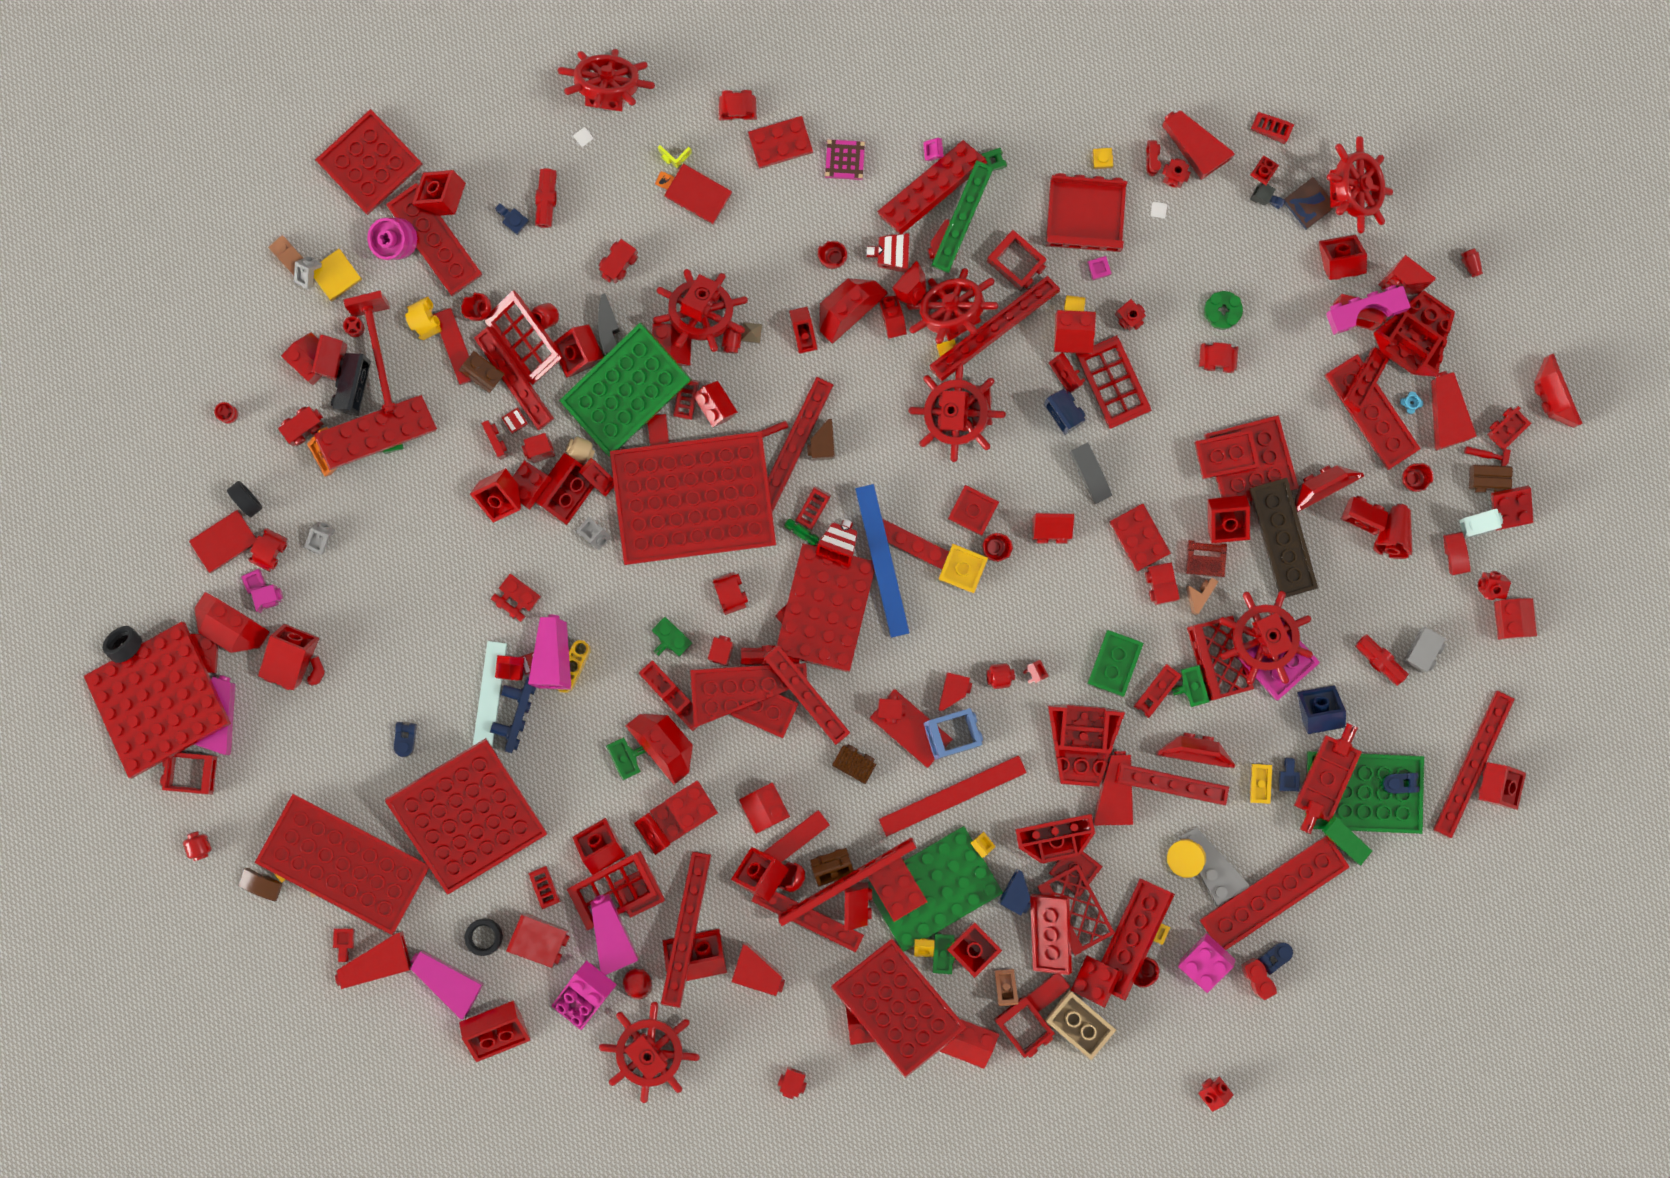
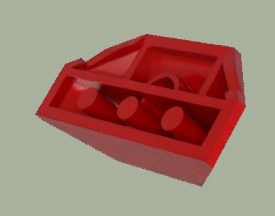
M847 278L820 303V333L833 344L880 302L888 292L875 280Z
M1554 353L1544 358L1534 381L1535 392L1540 396L1543 402L1542 409L1549 418L1575 428L1583 424L1577 412Z
M1328 465L1319 470L1321 474L1315 477L1313 474L1303 479L1304 483L1299 485L1294 502L1297 513L1363 478L1364 474L1338 465L1332 468Z
M207 592L203 594L194 608L198 633L230 653L259 649L270 634V631Z
M639 714L625 725L673 785L689 774L693 744L669 715Z
M1184 733L1183 736H1177L1156 751V756L1235 768L1232 759L1222 745L1214 741V737L1203 736L1202 739L1195 738V734Z
M1092 814L1031 825L1015 829L1019 849L1043 864L1080 856L1091 838L1095 835Z

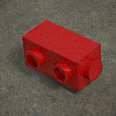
M620 239L619 242H614L610 248L611 253L609 256L604 257L599 263L601 277L608 283L613 281L616 284L618 280L622 281L627 274L626 269L629 265H634L638 259L637 249L623 239Z
M310 406L307 408L303 407L297 411V415L292 419L287 418L281 423L282 426L278 429L291 446H299L305 442L307 436L310 434L314 435L321 429V426L324 425L321 420L323 416L317 408L314 410Z

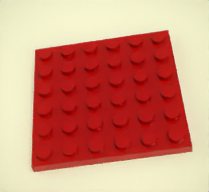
M181 621L142 643L137 653L127 661L115 663L111 660L84 675V679L128 778L132 779L231 724L185 622Z
M487 738L385 798L386 804L447 895L547 835L544 826Z

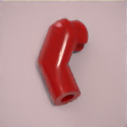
M319 656L310 659L313 671L308 676L307 682L311 686L319 684L325 674Z

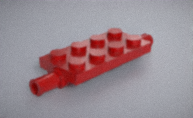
M1347 723L1341 738H1338V740L1327 735L1324 736L1293 805L1306 811V817L1300 830L1311 834L1317 819L1321 818L1329 822L1333 817L1362 751L1352 747L1353 744H1351L1358 727H1353V725Z

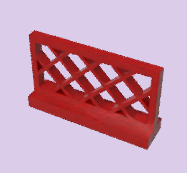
M1233 615L1225 617L1227 619L1235 621ZM1219 619L1187 628L1197 665H1200L1210 701L1254 689L1253 684H1247L1246 688H1240L1235 685L1239 676L1246 680L1249 674V670L1242 662L1239 671L1230 666L1234 657L1238 659V655L1231 657L1227 664L1219 660L1222 651H1228L1225 646L1229 639L1233 641L1231 634H1233L1234 630L1231 628L1228 634L1222 631ZM1209 626L1215 630L1211 638L1204 635L1202 627ZM1217 632L1226 637L1222 645L1213 641ZM1211 644L1220 648L1216 657L1209 652ZM1217 662L1225 667L1221 676L1214 670ZM1228 669L1236 673L1233 682L1224 678ZM1222 681L1230 685L1227 693L1221 694L1219 688Z
M1078 864L1037 885L1041 895H1059L1060 897L1072 899L1070 918L1072 914L1082 917L1079 928L1073 927L1070 924L1071 952L1074 956L1115 934ZM1077 870L1080 876L1078 885L1067 882L1069 874ZM1055 881L1063 882L1061 894L1053 892L1049 884ZM1066 884L1077 887L1074 898L1063 895ZM1079 888L1086 889L1089 892L1087 902L1076 899ZM1076 901L1086 904L1083 915L1073 912ZM1089 905L1097 907L1098 915L1096 919L1086 916ZM1085 918L1096 921L1093 932L1082 929ZM1098 922L1106 924L1109 932L1104 935L1096 934ZM1081 931L1091 934L1090 942L1083 946L1079 941Z

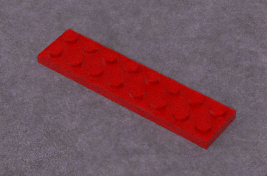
M1325 835L1250 885V887L1199 919L1208 935L1227 950L1350 868L1334 842Z

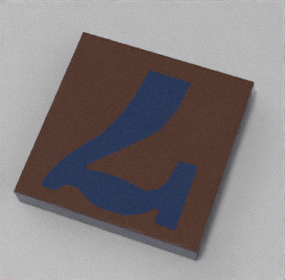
M1314 177L1284 199L1285 205L1305 230L1334 209L1330 208V197Z

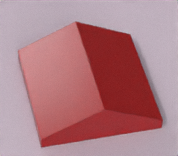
M320 334L312 372L336 381V378L340 377V361L345 356L347 344L342 340Z

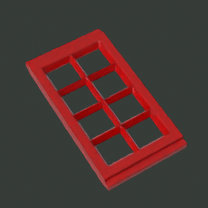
M515 290L509 293L490 312L489 316L485 318L486 324L491 327L528 382L532 385L563 358L562 353ZM514 304L522 312L515 321L507 313ZM505 315L511 324L502 332L495 322ZM526 317L532 327L523 335L517 324ZM514 328L520 338L511 345L505 335ZM535 330L542 340L533 348L526 338ZM524 341L530 351L521 358L515 348ZM543 344L551 352L544 361L536 353ZM531 355H534L540 364L531 372L525 361Z
M1117 335L1093 345L1092 354L1076 353L1077 360L1109 429L1152 411ZM1116 348L1120 359L1107 364L1102 353ZM1099 355L1104 366L1090 371L1086 360ZM1123 363L1127 374L1114 379L1109 368ZM1106 370L1111 381L1097 386L1093 375ZM1129 378L1134 389L1121 394L1116 383ZM1113 385L1118 396L1104 401L1100 390ZM1136 393L1141 404L1128 409L1123 398ZM1120 400L1124 412L1111 416L1107 405Z
M641 851L567 889L587 931L594 928V922L588 908L591 905V901L586 903L580 892L584 887L591 885L597 897L600 894L594 882L605 877L611 890L603 895H614L619 905L616 908L618 914L662 893ZM634 862L640 875L629 880L623 867ZM620 870L626 883L615 888L609 874ZM643 879L649 892L638 897L632 883ZM628 886L634 899L623 904L617 891Z

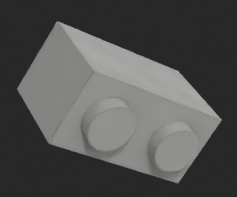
M1427 627L1421 628L1403 662L1422 673L1431 671L1436 664L1435 658L1437 654H1441L1446 644H1444L1446 638Z

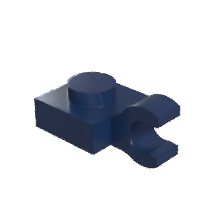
M500 203L495 208L496 212L505 218L502 223L516 235L529 222V219L515 208L510 212Z
M1294 758L1284 759L1285 771H1279V791L1299 792L1300 772H1294Z

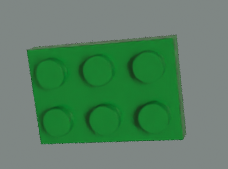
M1107 630L1087 684L1124 697L1144 643Z

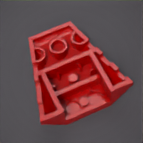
M1422 291L1409 302L1410 309L1394 315L1374 332V336L1381 353L1412 375L1437 377L1455 311L1426 291Z
M1070 704L1048 706L1060 783L1099 787L1125 712L1096 706Z

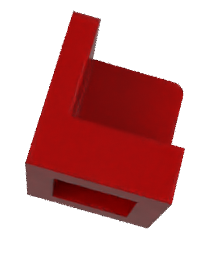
M497 655L495 678L522 681L525 658Z

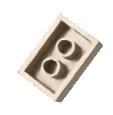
M1070 990L1067 991L1044 1019L1090 1060L1095 1057L1116 1031L1115 1028Z

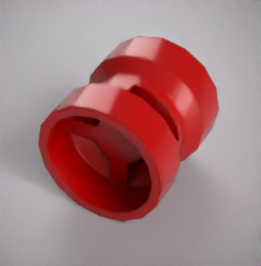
M221 402L215 407L214 414L220 421L231 424L237 420L238 411L231 404Z

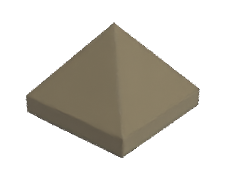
M743 322L745 332L742 333L741 341L760 343L762 324Z

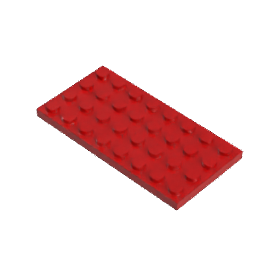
M292 794L254 862L391 935H394L430 869L425 862L295 794Z

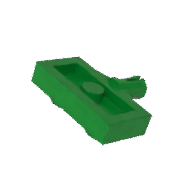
M666 617L652 629V632L661 642L653 650L658 656L667 648L680 657L693 644Z
M1200 665L1181 670L1183 686L1172 688V692L1180 690L1174 692L1173 695L1185 693L1191 707L1209 703L1210 700Z
M624 737L606 746L622 781L641 772L637 765L636 757L646 753L642 746L632 750Z
M935 934L932 973L952 974L955 958L947 949L954 942L955 935Z

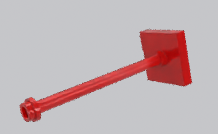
M381 290L343 299L344 306L351 316L365 315L385 403L382 406V410H384L385 414L394 413L397 406L396 403H392L373 312L390 309L389 302Z

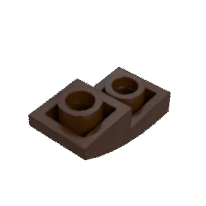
M245 868L238 886L250 893L275 902L278 899L282 883L269 875L262 876L250 868Z

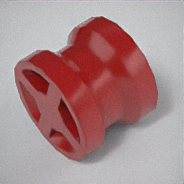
M350 316L343 322V328L349 336L356 338L364 333L365 326L356 316Z

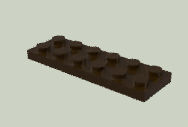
M1288 478L1249 488L1278 592L1284 591L1286 593L1285 598L1318 589Z

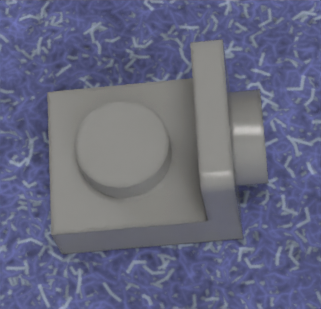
M304 257L301 260L295 261L294 282L306 289L312 288L314 270L321 268L322 263L316 261L313 257Z
M590 517L576 530L597 550H600L611 537Z
M317 522L311 527L304 547L322 555L335 529L331 528L327 523Z

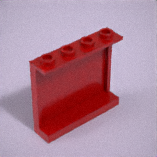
M1064 173L1052 175L1050 180L1046 247L1121 252L1124 243L1123 225L1128 181H1123L1122 178L1117 177L1108 180L1102 176L1085 178L1084 175L1069 177Z

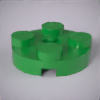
M1219 291L1212 294L1204 306L1206 320L1211 323V326L1220 330H1226L1235 326L1243 314L1240 297L1228 291ZM1222 306H1226V309H1228L1225 315H1222V312L1218 310Z

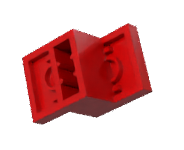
M698 780L650 810L669 843L674 842L718 814Z

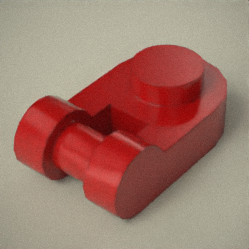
M1148 140L1146 147V171L1149 176H1155L1161 168V162L1158 160L1161 147L1160 144H1157L1156 140Z

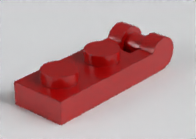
M1165 664L1133 707L1137 710H1142L1145 713L1144 715L1150 718L1182 675L1168 664ZM1147 698L1153 702L1150 707L1144 703Z

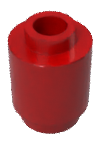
M727 328L722 335L721 347H723V352L737 354L738 349L741 347L742 334Z

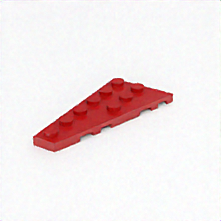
M796 663L795 666L807 679L806 663ZM770 665L690 670L694 728L790 689Z

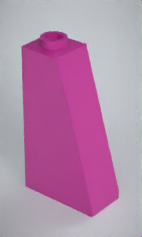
M549 614L548 617H540L528 682L529 685L538 689L571 690L567 622L561 620L558 615Z
M220 675L219 678L212 677V683L231 724L194 745L223 755H230L236 684L230 682L231 678Z
M610 895L595 897L591 901L599 965L600 971L607 975L638 961V956Z
M424 950L420 951L419 954L415 953L410 962L413 964L411 970L460 1019H465L484 983Z

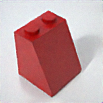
M283 624L269 637L258 677L263 678L266 682L281 685L286 690L294 691L302 682L310 659L318 644L319 637Z
M524 913L520 916L506 952L552 968L555 964L558 965L563 954L560 951L562 946L566 947L570 936L567 935L569 930L529 913Z
M744 942L731 981L732 983L777 996L778 992L782 993L785 980L782 979L783 974L749 943Z

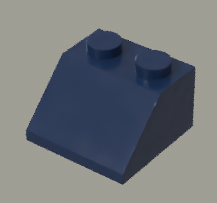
M1062 389L1049 396L1045 400L1044 406L1064 435L1083 424L1086 415L1081 407L1077 408L1073 401L1075 399L1069 391L1066 392L1065 389Z
M1335 685L1297 692L1302 721L1307 734L1346 727V710Z
M1016 869L998 903L1021 916L1022 913H1027L1031 903H1029L1030 895L1023 872Z

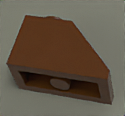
M828 419L810 439L811 444L807 445L808 456H812V461L835 459L832 419Z

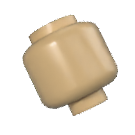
M577 436L569 440L565 453L579 463L585 464L587 460L593 458L595 450L592 449V442Z

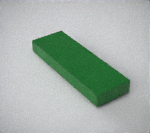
M1335 816L1322 829L1326 836L1360 866L1372 852L1362 840Z

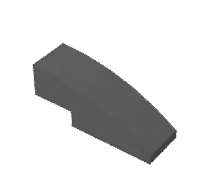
M604 293L601 295L599 304L598 330L603 352L606 356L617 345L613 334L620 332L608 298Z
M1087 442L1072 450L1070 455L1094 503L1097 504L1111 497V490L1089 443Z

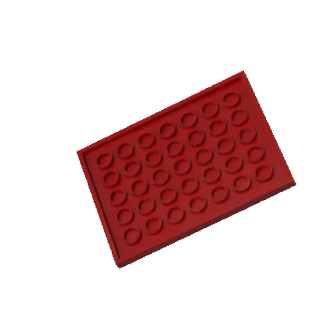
M762 431L610 451L624 565L777 546Z

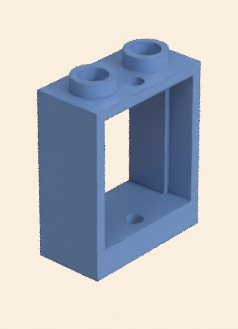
M971 708L923 723L935 760L982 745V733L977 729V718ZM965 716L973 743L945 751L937 724Z

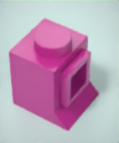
M269 585L251 591L256 612L259 613L264 608L267 609L279 605V602H282L281 599H283V593L276 585Z

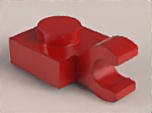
M334 929L333 948H339L338 962L349 961L348 948H354L355 929Z

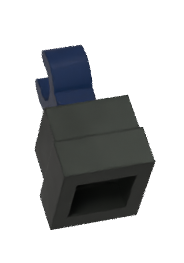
M1259 183L1250 198L1253 202H1259L1262 205L1270 203L1277 209L1283 207L1285 203L1284 199L1273 195L1276 190L1275 188L1263 183Z

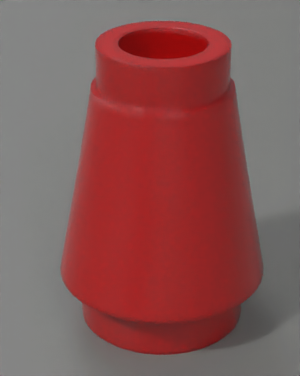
M1475 248L1461 253V261L1472 278L1483 274L1479 252Z

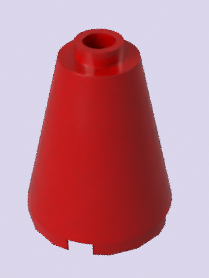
M1397 504L1391 508L1385 530L1378 534L1373 546L1374 551L1383 556L1384 552L1389 554V558L1407 559L1409 554L1412 555L1411 510L1407 505Z

